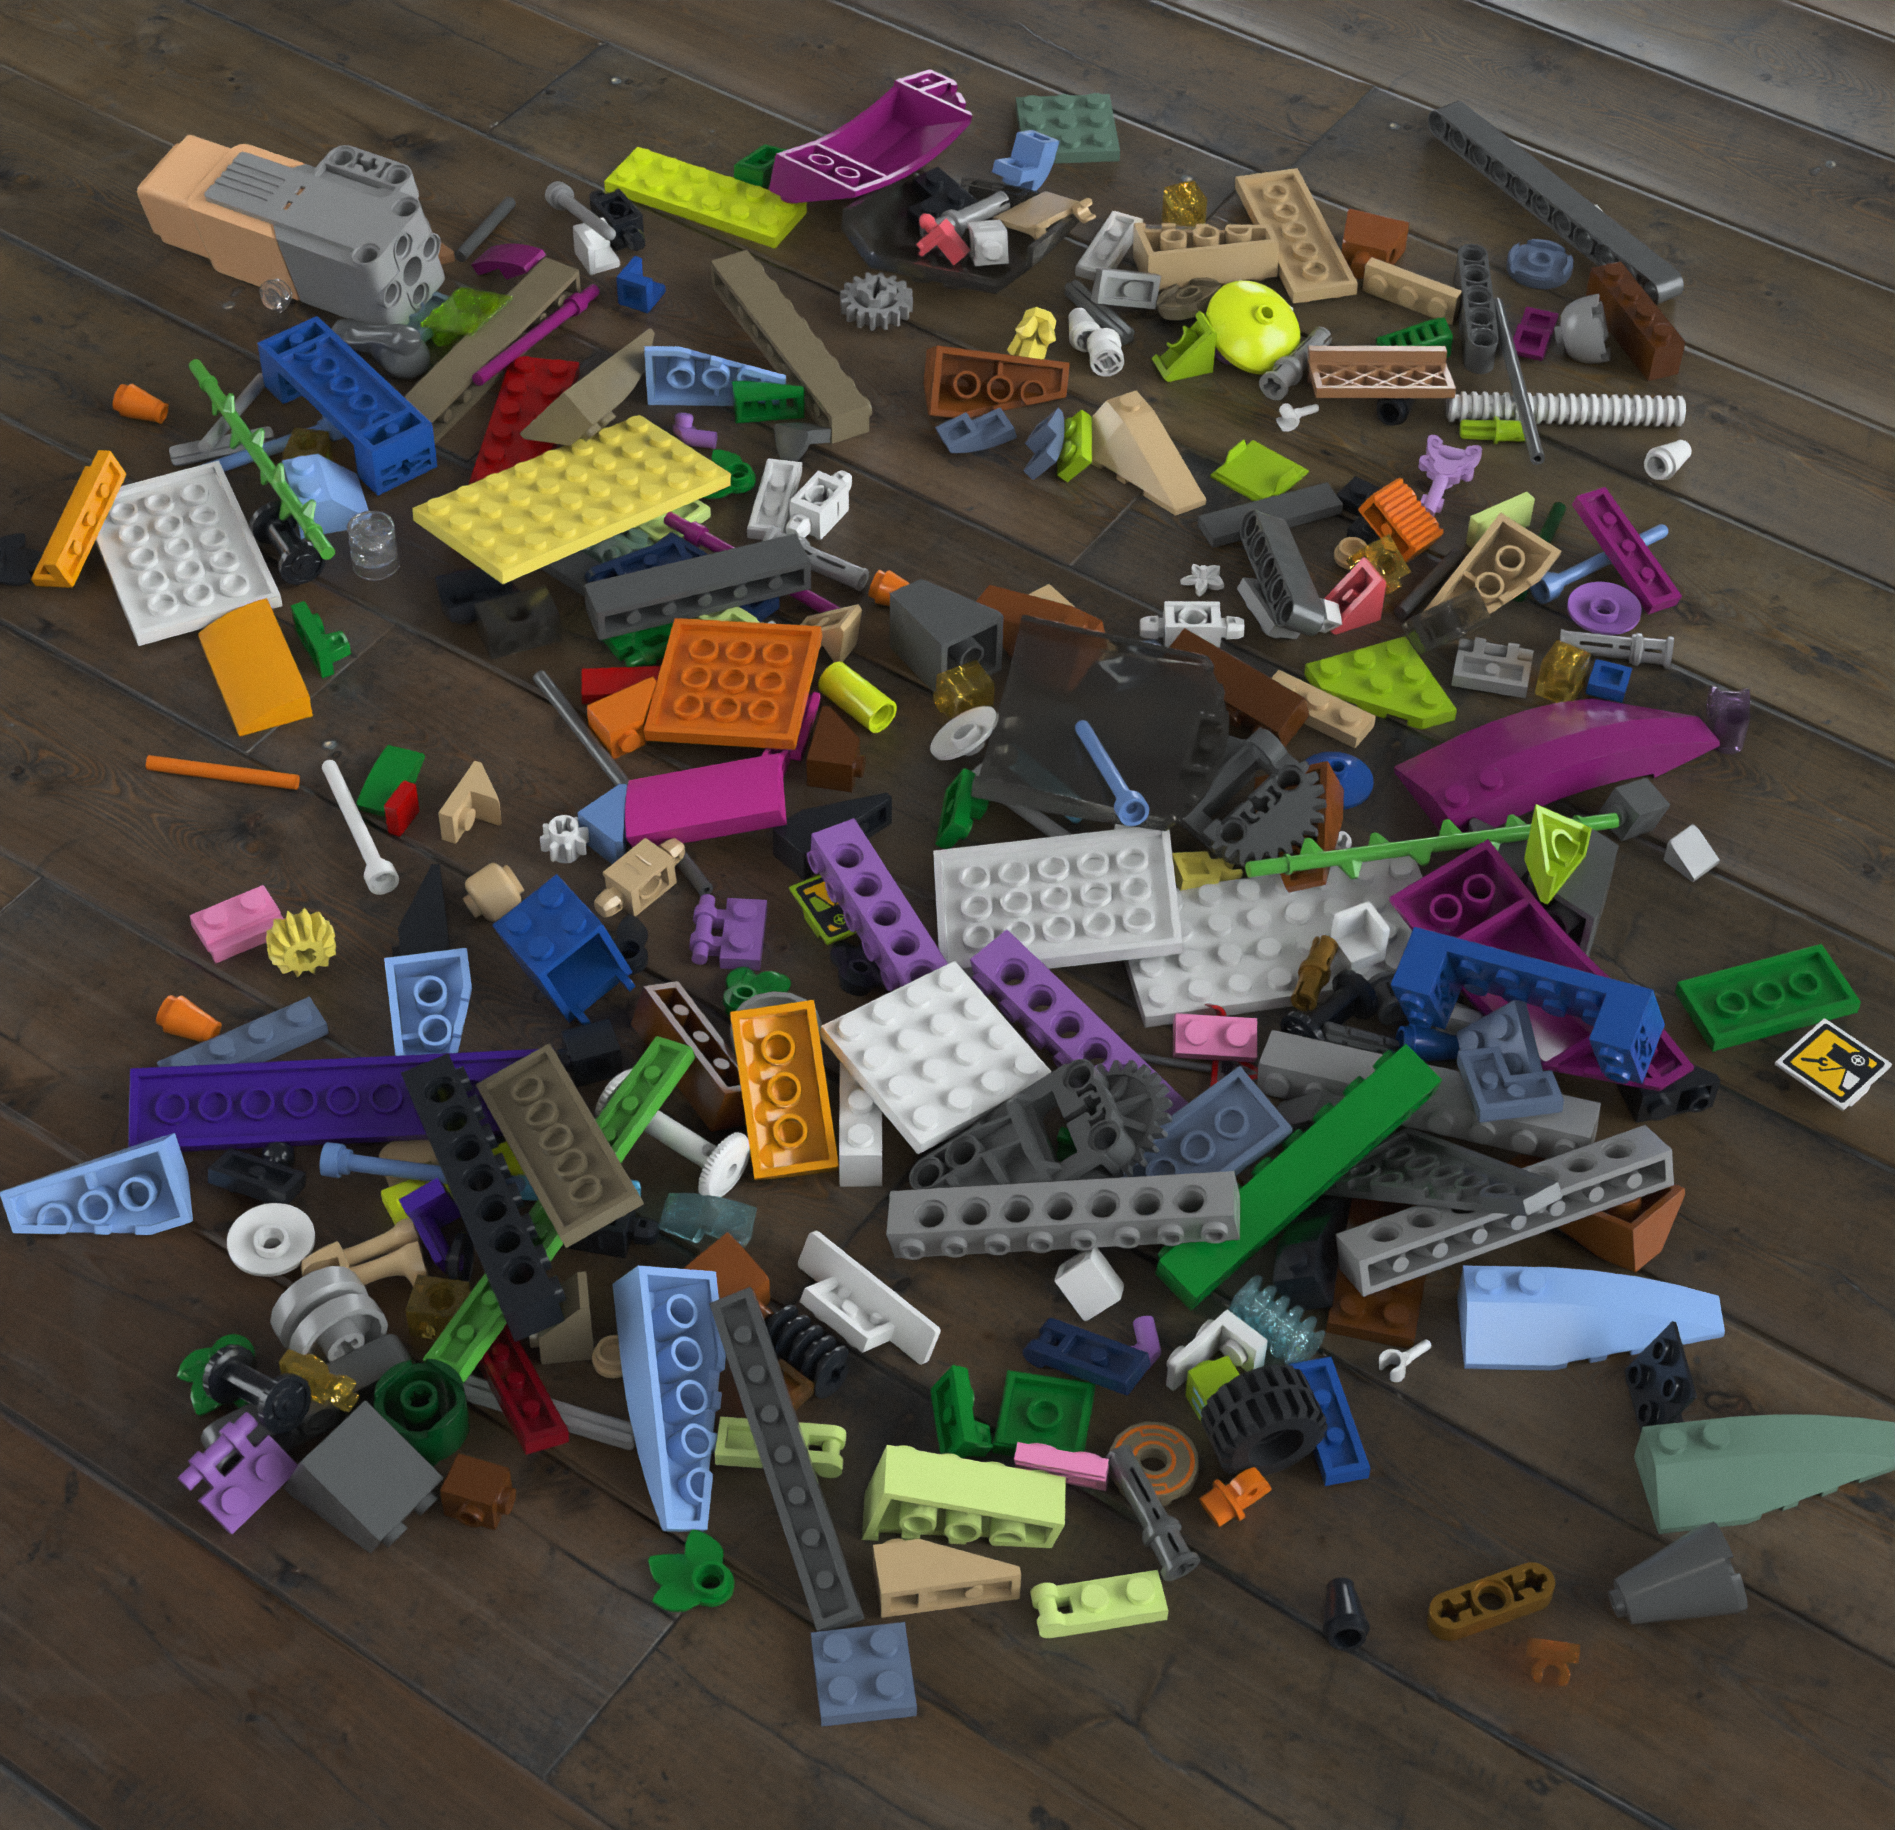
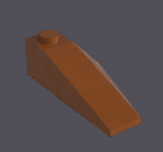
M934 346L926 351L923 383L928 416L953 419L967 413L970 418L985 415L999 407L1002 411L1065 398L1067 397L1070 363Z
M989 585L976 600L980 604L999 611L1004 616L1002 647L1007 651L1008 657L1024 669L1028 678L1036 686L1064 700L1069 697L1109 647L1102 620L1071 605Z
M1324 761L1309 765V769L1305 774L1316 771L1319 779L1313 785L1323 784L1325 793L1316 798L1325 799L1327 806L1316 811L1323 814L1325 820L1324 823H1311L1318 830L1317 837L1303 835V837L1312 838L1323 851H1331L1336 848L1343 821L1344 789L1329 762ZM1269 775L1255 777L1254 790L1257 787H1259L1269 777ZM1289 785L1284 790H1293L1298 785ZM1294 844L1292 846L1294 855H1299L1301 847ZM1280 852L1279 857H1283L1285 853ZM1330 867L1295 871L1291 875L1280 873L1286 890L1290 893L1326 885Z
M1519 1154L1508 1164L1522 1169L1547 1159ZM1674 1184L1665 1189L1561 1225L1558 1228L1599 1258L1636 1273L1662 1251L1684 1199L1685 1188Z

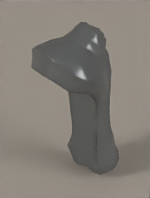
M349 318L337 320L331 328L354 351L370 353L389 376L398 380L415 378L427 371L430 366L429 349L420 338V333L413 327L403 324L370 325Z

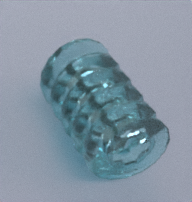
M1260 1275L1254 1276L1235 1295L1229 1311L1268 1340L1266 1349L1270 1348L1271 1354L1276 1359L1284 1358L1285 1365L1310 1360L1323 1342L1326 1335L1325 1330H1320L1317 1333L1313 1332L1317 1324V1319L1314 1316L1308 1317L1301 1323L1300 1319L1304 1310L1300 1305L1287 1312L1286 1310L1290 1303L1288 1296L1284 1295L1274 1302L1273 1299L1277 1292L1275 1286L1270 1285L1260 1292L1263 1277Z

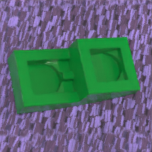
M387 745L365 781L356 803L358 809L385 817L384 804L404 780L415 784L425 755L420 752Z

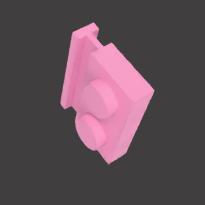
M264 885L189 915L193 929L206 950L211 953L215 964L266 943V931L272 928L273 920L285 919L282 917L278 906Z
M1017 1442L1014 1457L1015 1468L1044 1470L1052 1475L1066 1477V1484L1106 1491L1109 1478L1108 1459L1088 1452L1078 1451L1073 1453L1057 1450L1055 1447L1041 1443L1026 1444Z

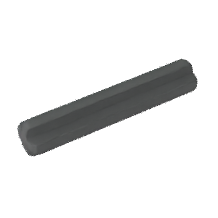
M1076 279L1071 283H1066L1064 294L1076 306L1085 309L1101 328L1115 330L1119 334L1122 346H1125L1128 342H1133L1134 329L1107 305L1092 302V292Z

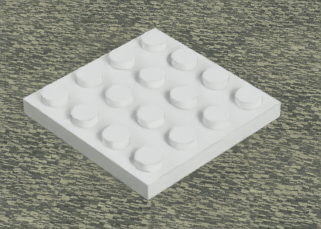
M955 961L822 1025L819 1035L917 1154L957 1135L1020 1091L1052 1072Z

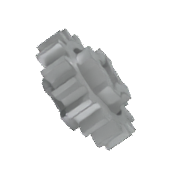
M868 272L865 274L864 279L855 276L853 277V283L846 282L844 290L840 291L841 314L846 315V321L848 322L857 320L858 328L866 324L872 331L880 326L884 330H888V324L891 323L898 327L900 326V319L908 320L909 312H913L912 288H907L905 280L896 282V275L885 278L883 272H879L878 275H873V277Z

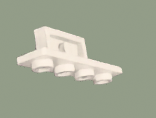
M819 1231L809 1233L798 1260V1267L818 1283L804 1289L800 1303L813 1312L817 1319L829 1325L845 1338L849 1345L857 1348L862 1353L891 1341L918 1364L922 1365L928 1362L940 1335V1328Z

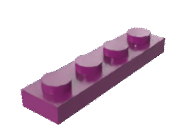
M1603 487L1576 496L1572 503L1573 508L1632 593L1638 598L1646 613L1651 614L1677 605L1682 595L1607 488Z

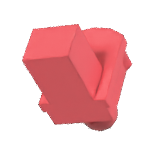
M922 214L919 218V225L927 234L916 244L921 250L918 252L920 258L937 245L950 262L955 265L971 251L947 218L937 224L932 215Z

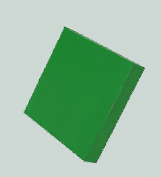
M1007 1370L993 1442V1453L1015 1457L1017 1442L1026 1444L1041 1443L1055 1447L1057 1450L1073 1453L1078 1451L1085 1452L1096 1384Z

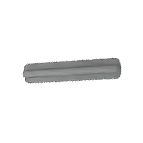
M269 426L262 427L265 430L263 443L274 440L272 428ZM252 429L250 431L253 434L257 429ZM231 434L222 437L210 453L200 451L198 443L201 440L171 446L169 454L173 466L178 467L225 457L245 450V447L241 443L236 449H231L229 446Z

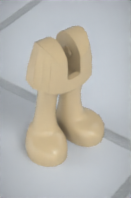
M410 1218L402 1219L391 1230L349 1248L342 1249L340 1243L335 1241L304 1258L300 1265L303 1277L312 1271L328 1266H344L354 1271L364 1286L389 1276H405L418 1291L432 1288L423 1257L424 1253L420 1237ZM383 1254H387V1255H385V1256H383V1257H380V1258H378V1259H375V1260H372V1261L363 1263V1262H365V1261H367V1260H370V1259H372V1258H374V1257H377V1256H380V1255H383Z

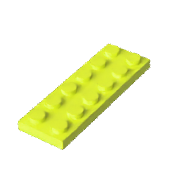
M636 147L604 181L605 192L611 193L616 189H620L629 200L772 248H776L807 214V202L787 203L781 200L779 195L761 186H755L640 147Z

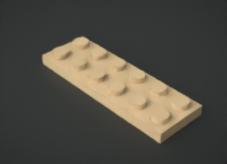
M1298 168L1236 176L1235 189L1253 225H1271L1279 240L1278 275L1292 303H1307L1314 300L1341 298L1357 294L1358 283Z

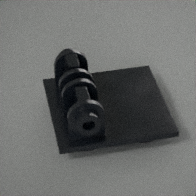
M1672 1321L1624 1369L1626 1384L1630 1391L1640 1433L1645 1426L1685 1422L1681 1413L1697 1398L1677 1323Z

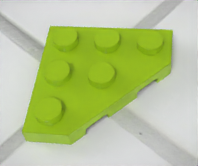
M1406 636L1305 664L1304 675L1312 686L1343 701L1356 704L1358 708L1384 719L1387 714L1408 720L1407 726L1420 730L1455 720L1457 709Z

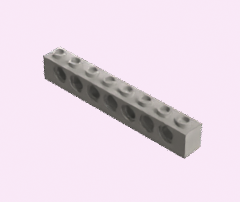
M1646 1125L1524 1167L1522 1169L1557 1181L1562 1195V1199L1548 1205L1543 1213L1535 1216H1518L1417 1205L1336 1234L1340 1270L1364 1297L1674 1185L1672 1149Z
M1234 1171L890 1191L886 1235L895 1258H905L908 1260H917L930 1256L957 1258L966 1254L985 1253L1004 1255L1008 1252L1022 1251L1046 1253L1058 1249L1086 1251L1095 1247L1113 1246L1133 1248L1138 1245L1150 1244L1175 1246L1181 1243L1205 1241L1215 1244L1222 1243L1225 1240H1240V1193Z

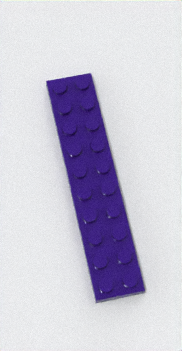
M538 1049L449 1053L455 1069L463 1066L470 1080L473 1090L466 1092L467 1096L470 1097L476 1094L485 1115V1118L479 1121L480 1125L483 1126L489 1123L494 1136L504 1135L475 1084ZM448 1053L130 1068L128 1147L172 1133L176 1135L181 1152L228 1150L229 1148H264L266 1144L271 1142H286L291 1146L324 1145L326 1142L349 1144L428 1140L401 1072Z

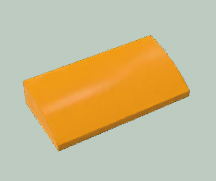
M267 598L244 605L225 614L198 633L199 641L239 737L313 716L309 693Z
M814 1000L730 1012L754 1180L839 1171Z

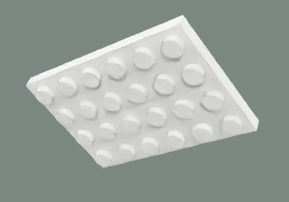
M219 461L120 487L95 543L138 646L205 628L225 614L265 598L268 599L272 609L283 606L278 588Z
M1169 823L933 851L938 947L947 963L955 961L969 978L974 976L970 959L1006 929L1048 969L1184 953Z

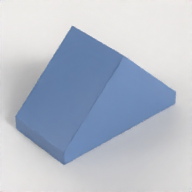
M627 784L617 785L577 812L579 828L588 827L589 842L586 844L611 864L626 854L625 804Z

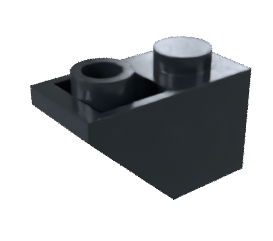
M1693 1065V1071L1661 1091L1618 1083L1617 1087L1636 1123L1648 1120L1659 1121L1672 1115L1686 1112L1696 1113L1713 1107L1721 1082L1718 1075Z

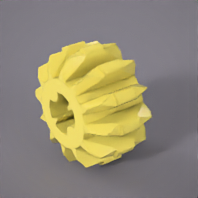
M305 908L295 915L287 911L285 919H274L272 928L266 931L268 957L273 965H277L280 968L282 974L293 971L299 977L303 971L308 970L315 974L317 966H328L329 957L336 955L333 926L330 925L329 920H325L322 917L320 911L311 915Z

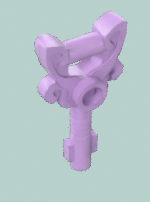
M1436 435L1428 436L1426 455L1420 457L1418 468L1421 471H1427L1426 476L1433 480L1428 495L1423 494L1421 498V506H1425L1426 511L1430 512L1432 516L1436 512L1440 513L1445 500L1442 496L1445 489L1451 488L1453 484H1459L1460 479L1464 482L1473 479L1474 468L1480 462L1482 448L1478 445H1473L1463 450L1443 445V441Z

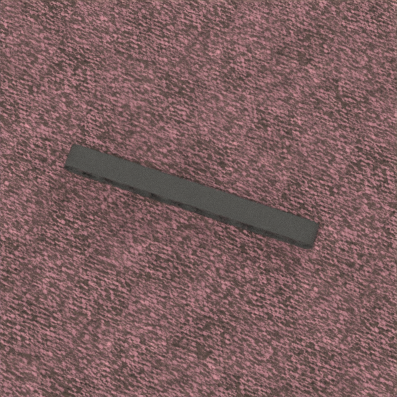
M1455 101L1429 113L1428 124L1435 137L1594 264L1602 266L1621 261L1656 305L1679 296L1683 292V278L1673 266L1465 103Z

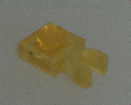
M288 1349L279 1361L281 1375L284 1373H294L308 1382L311 1388V1400L320 1404H324L326 1400H329L337 1408L350 1412L359 1399V1395L352 1392L357 1385L356 1381L345 1375L329 1373L328 1365L315 1355H303Z

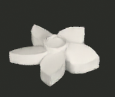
M1193 564V575L1186 576L1180 580L1181 585H1195V592L1199 597L1206 592L1207 588L1211 590L1224 589V583L1219 576L1220 566L1217 565L1206 567L1205 565Z

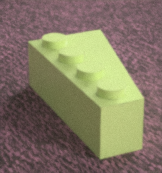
M887 1445L865 1491L862 1540L878 1541L879 1533L901 1534V1539L904 1540L920 1539V1535H943L948 1538V1544L966 1545V1542L974 1541L979 1537H989V1542L992 1546L1052 1548L1065 1525L1066 1477L1052 1475L1044 1470H1024L1008 1467L999 1462L985 1463L963 1459L955 1454L924 1452L916 1450L911 1446Z

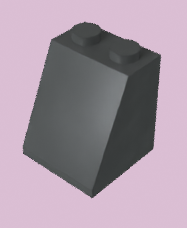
M919 579L890 593V648L942 699L1002 670L1004 616L995 609Z
M1594 829L1591 831L1585 858L1548 905L1540 901L1530 875L1526 886L1554 921L1588 957L1592 950L1606 902L1619 845Z
M365 1400L299 1463L283 1488L295 1499L367 1552L371 1553L381 1543L389 1548L408 1529L402 1522L413 1511L421 1516L440 1497L434 1490L444 1478Z

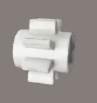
M559 815L554 817L549 824H543L544 835L540 836L541 851H550L551 861L572 863L580 855L587 854L586 843L589 842L588 827L579 828L578 817L573 818L569 815Z

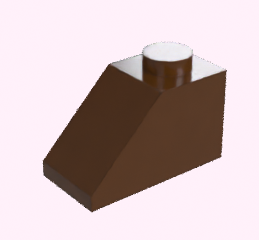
M822 706L806 759L807 786L852 793L856 777L863 778L866 756L860 755V738L830 706Z

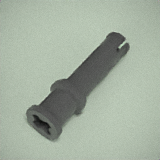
M1122 1445L1106 1455L1108 1464L1144 1529L1142 1541L1145 1547L1152 1548L1162 1566L1160 1574L1163 1580L1173 1581L1193 1571L1199 1565L1200 1558L1197 1553L1190 1552L1180 1533L1182 1526L1179 1520L1167 1515L1136 1459L1131 1445Z

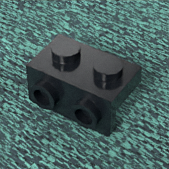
M478 566L440 575L435 578L442 612L452 623H472L478 619V616L492 613L493 615L506 614L513 611L514 606L523 604L520 590L511 581L502 584Z

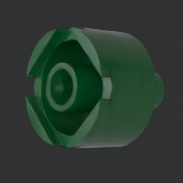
M426 1359L427 1363L412 1364L411 1360L400 1362L387 1370L377 1382L374 1392V1409L434 1467L438 1461L456 1452L470 1432V1421L463 1383L456 1370L440 1360Z

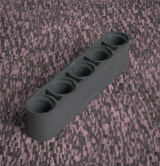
M1472 243L1465 244L1458 249L1454 273V287L1462 291L1458 321L1463 364L1472 373L1486 374L1494 368L1499 339L1487 250L1483 246Z
M1251 509L1245 514L1241 522L1240 538L1274 620L1279 627L1313 637L1320 631L1323 625L1325 611L1288 524L1283 519Z
M386 1334L302 1376L311 1388L312 1399L308 1413L295 1429L284 1434H276L267 1430L258 1419L257 1407L249 1403L211 1423L203 1431L200 1441L207 1450L221 1436L219 1431L229 1421L234 1424L245 1412H248L259 1424L246 1437L248 1441L255 1446L265 1435H270L285 1452H288L340 1425L365 1400L374 1407V1392L381 1376L400 1362L411 1360L412 1364L416 1363L397 1335ZM233 1449L216 1467L224 1476L242 1457Z

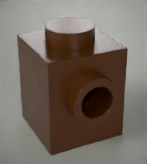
M458 1453L440 1489L444 1515L455 1518L468 1527L478 1528L482 1526L496 1530L502 1515H509L516 1499V1489L512 1488L510 1468Z

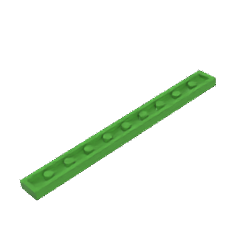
M656 1036L597 1117L596 1122L620 1163L694 1061L695 1055L692 1047ZM538 1199L529 1211L539 1236L532 1240L534 1247L543 1244L551 1262L563 1245V1242ZM486 1273L423 1358L424 1363H427L426 1359H436L450 1365L460 1375L463 1384L507 1324Z

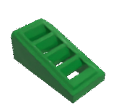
M767 144L762 145L734 165V178L767 189L770 186L776 153L786 149Z
M1445 317L1428 320L1376 338L1377 346H1445L1447 357L1451 355L1453 335Z
M732 381L735 423L805 418L803 386ZM793 398V406H787L786 399ZM779 399V405L773 404L772 400Z

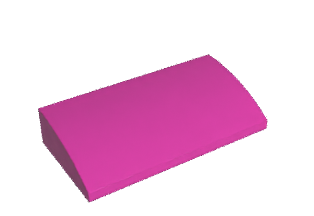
M780 753L628 781L625 804L626 839L632 848L644 838L659 846L666 840L673 838L682 843L787 825L782 757Z

